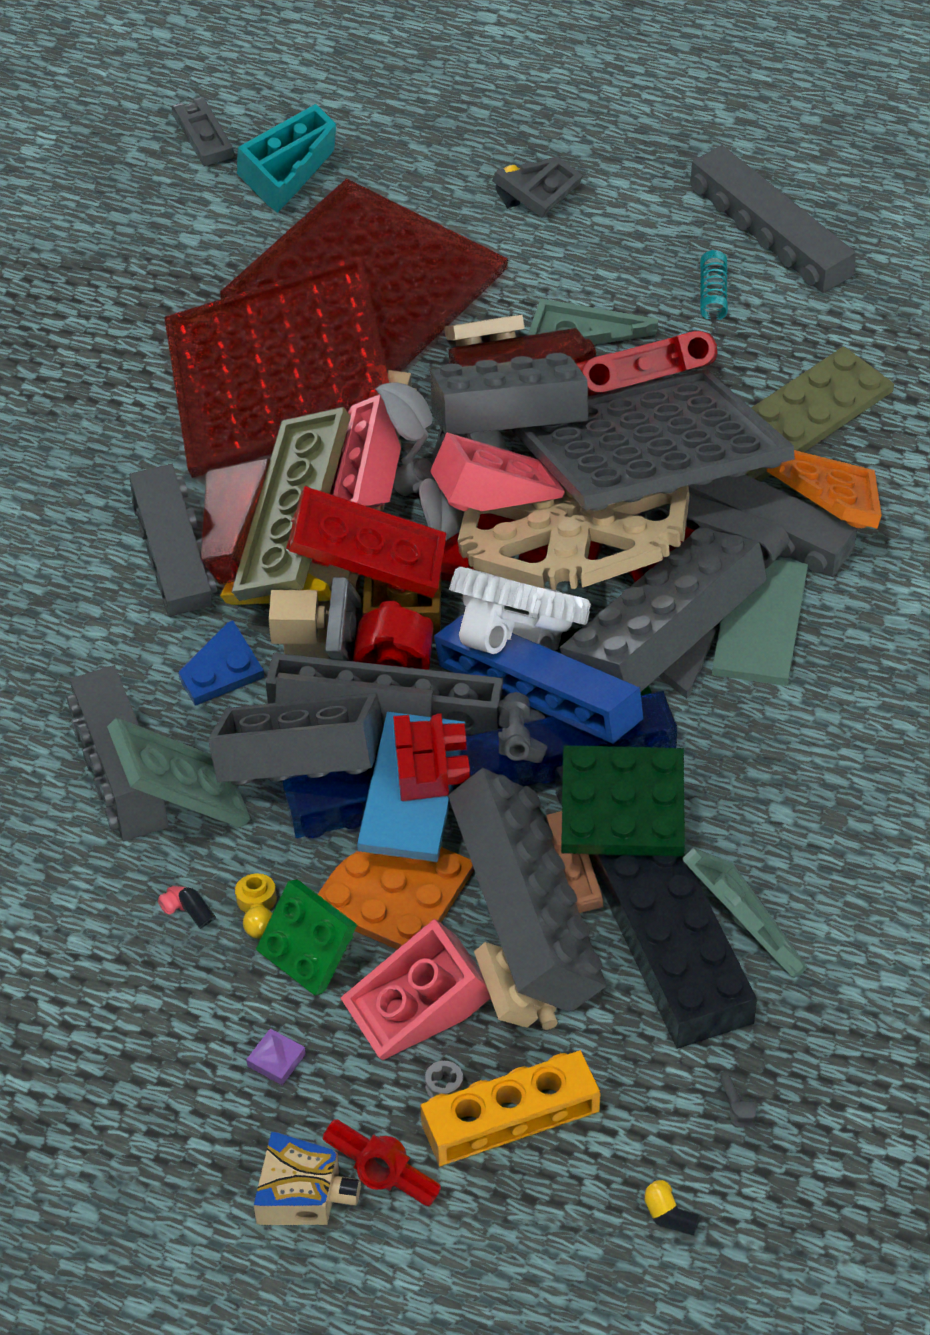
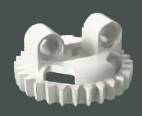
M465 567L455 569L449 588L451 591L463 594L462 599L466 606L459 631L460 641L467 647L491 654L500 652L504 648L507 639L511 640L512 633L553 651L558 650L562 632H566L571 627L572 622L586 625L590 613L591 603L586 598L548 588L535 587ZM506 605L529 611V615L504 609Z

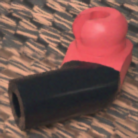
M172 886L167 888V892L161 894L158 898L159 906L166 914H172L177 909L187 911L199 929L208 925L216 918L198 891L193 888Z

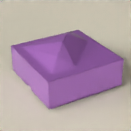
M269 1029L246 1059L247 1067L283 1085L306 1055L304 1046Z

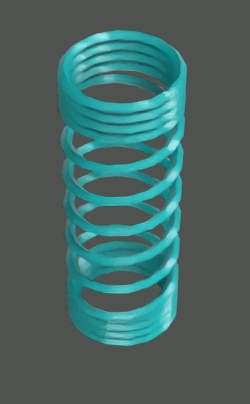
M711 250L704 253L700 259V313L705 319H711L708 318L710 317L708 316L710 312L705 310L710 308H707L706 305L711 303L721 304L723 307L717 309L720 311L717 312V319L721 320L727 315L728 311L727 257L721 251ZM711 258H718L724 262L723 264L719 262L704 264ZM712 264L721 265L717 267L718 269H708L710 267H707ZM711 271H717V272H719V273H716V274H719V275L723 273V275H721V276H718V275L709 276V275H707V274H711V273H708V272H711ZM712 277L723 279L722 282L711 283L707 280ZM711 284H719L722 285L723 288L709 289L707 288V286ZM714 290L723 292V294L720 296H710L706 293Z

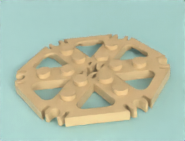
M689 486L679 487L672 493L646 495L636 502L622 501L609 504L605 509L598 511L584 510L563 487L565 493L563 498L488 511L469 508L464 512L458 536L459 552L463 558L468 557L470 567L473 566L474 570L545 589L544 585L546 582L549 581L551 590H556L557 584L562 581H569L571 589H576L579 584L578 580L581 579L582 588L662 561L663 557L670 555L669 545L679 547L681 545L680 540L684 542L690 497ZM665 504H671L669 516L661 521H652L642 516H633ZM492 513L516 520L497 524L489 530L477 528L480 514ZM591 541L625 550L599 560L588 559ZM549 544L547 556L541 562L528 563L510 558Z

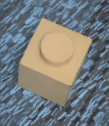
M271 590L269 609L271 644H317L318 629H325L326 623L325 606H318L317 590Z

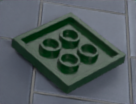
M563 746L561 853L684 856V748Z

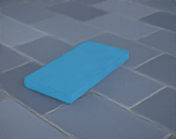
M387 712L357 842L358 851L438 862L450 800L448 796L401 801L393 716L409 715L410 722L430 721L431 717ZM442 719L443 724L465 723V721ZM461 750L446 751V757L460 756ZM454 784L449 785V794L453 791Z

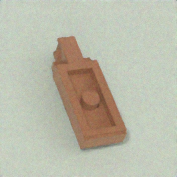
M562 811L546 815L548 825L553 833L551 839L555 850L565 865L563 871L566 879L577 896L576 905L579 913L602 908L603 898L589 855L561 853Z

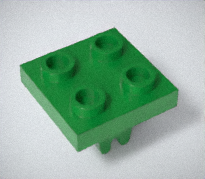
M298 879L287 882L256 950L313 995H320L327 989L344 952L347 950L349 942L353 939V933L358 924Z

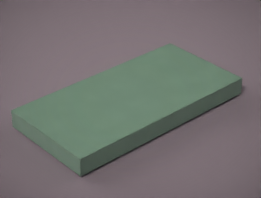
M775 560L765 569L767 580L721 620L712 675L788 686L808 564Z
M115 718L107 726L131 788L236 827L244 826L250 821V815L237 785H233L231 782L217 783L211 754L119 718Z

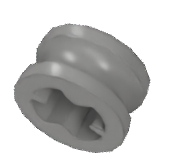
M438 1061L428 1067L425 1073V1089L427 1094L432 1098L438 1094L449 1095L463 1090V1073L460 1067L450 1061ZM443 1075H448L451 1079V1082L447 1083L446 1088L438 1087V1081L442 1079Z

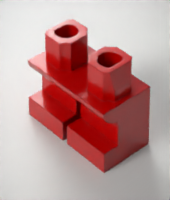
M442 713L432 716L430 721L410 722L409 715L393 716L401 801L448 796L449 785L464 783L470 778L468 755L446 757V751L467 750L465 723L443 724Z

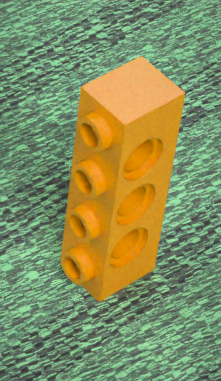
M581 1050L570 1054L560 1053L552 1056L548 1061L529 1068L525 1066L518 1067L505 1076L490 1081L480 1080L471 1084L467 1089L449 1095L438 1094L430 1098L427 1102L420 1104L421 1125L440 1167L597 1113L600 1109V1090ZM551 1089L556 1091V1093L544 1094L541 1091ZM504 1103H513L517 1106L512 1108H505L501 1105ZM471 1116L475 1117L476 1120L466 1122L462 1121L461 1118Z

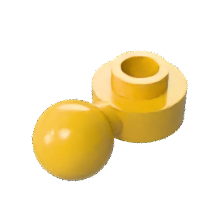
M255 873L247 875L237 882L235 895L238 907L245 912L243 918L245 932L252 938L261 939L273 914L270 909L275 905L277 895L274 881L267 875Z

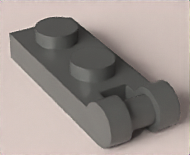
M204 97L195 98L193 103L187 105L182 103L172 105L173 117L177 124L181 126L203 166L234 158L233 146Z

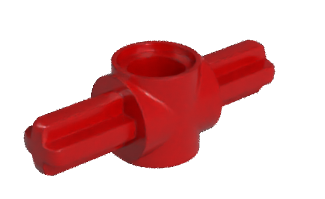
M334 1119L323 1134L324 1142L356 1161L353 1168L357 1170L361 1182L371 1189L381 1190L386 1188L390 1191L394 1185L425 1206H430L441 1190L438 1182L408 1164L411 1157L406 1155L403 1144L394 1137H378L373 1134L371 1139H368L338 1119ZM374 1157L386 1161L389 1168L379 1165Z

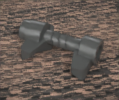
M518 692L510 693L498 703L500 711L499 725L505 727L502 729V732H498L499 753L516 761L526 760L541 763L547 745L532 738L526 727H544L547 720L541 712L530 709V701L526 695Z

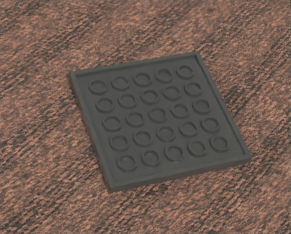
M707 369L588 396V421L511 429L582 508L592 511L602 510L609 504L622 501L636 502L641 500L643 496L650 494L672 493L679 487L687 485L709 484L713 479L720 477L742 476L747 471L757 468H775L780 466L782 462L795 459L794 445Z

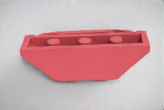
M379 394L352 405L348 411L351 419L330 491L331 495L370 508L380 507L390 502L401 450L394 425Z

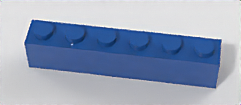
M464 614L434 635L440 667L454 673L503 678V695L507 696L514 692L522 693L528 697L530 707L612 744L643 720L640 687L512 633L511 640L507 639L504 648L497 654L487 653L462 644L459 638V631Z

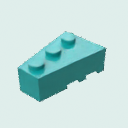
M317 104L312 105L239 146L237 153L238 176L269 207L278 213L333 153L336 123Z

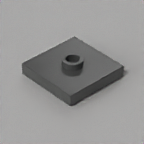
M333 577L325 651L331 659L353 662L358 623L363 617V600L346 577Z

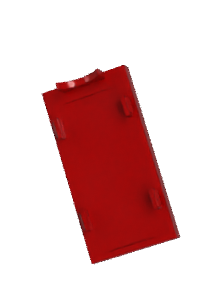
M304 486L299 497L297 510L291 520L293 524L286 549L311 558L313 563L328 567L330 564L388 583L389 588L402 592L409 590L431 598L434 597L439 586L446 532Z

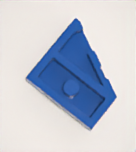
M233 620L228 622L178 672L179 680L195 706L265 678L263 668Z

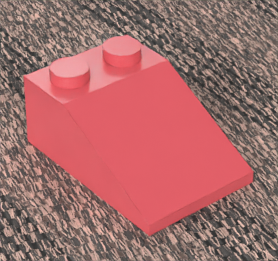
M448 432L430 470L438 484V488L442 490L447 498L448 504L462 511H467L469 508L488 511L563 498L565 493L558 480L538 459Z
M434 918L340 999L377 1056L381 1060H385L466 1020L491 998L481 970L459 938Z

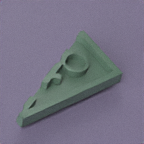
M540 298L524 344V354L533 355L656 335L659 319Z
M692 848L682 858L687 866L729 909L731 918L740 927L747 929L791 977L795 978L801 975L808 968L732 862L696 848Z

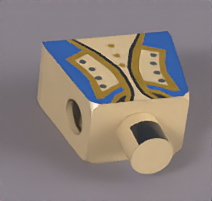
M271 1132L254 1201L256 1224L327 1225L332 1202L357 1206L361 1180L338 1176V1153L334 1150L284 1134Z

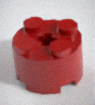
M396 601L382 602L379 608L363 615L358 623L353 662L429 670L434 627L432 620L415 611L403 608Z

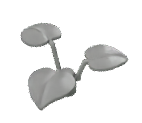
M402 383L382 384L375 390L381 395L394 427L405 439L417 441L408 455L401 459L404 465L396 469L393 487L403 496L419 492L428 527L446 532L447 540L460 532L464 511L448 504V500L442 490L438 488L437 482L432 479L433 476L430 472L432 468L431 462L425 458H414L428 438V432L425 428L430 426L433 421L430 408L424 397L414 388ZM499 430L467 433L468 439L510 451L506 447V442Z

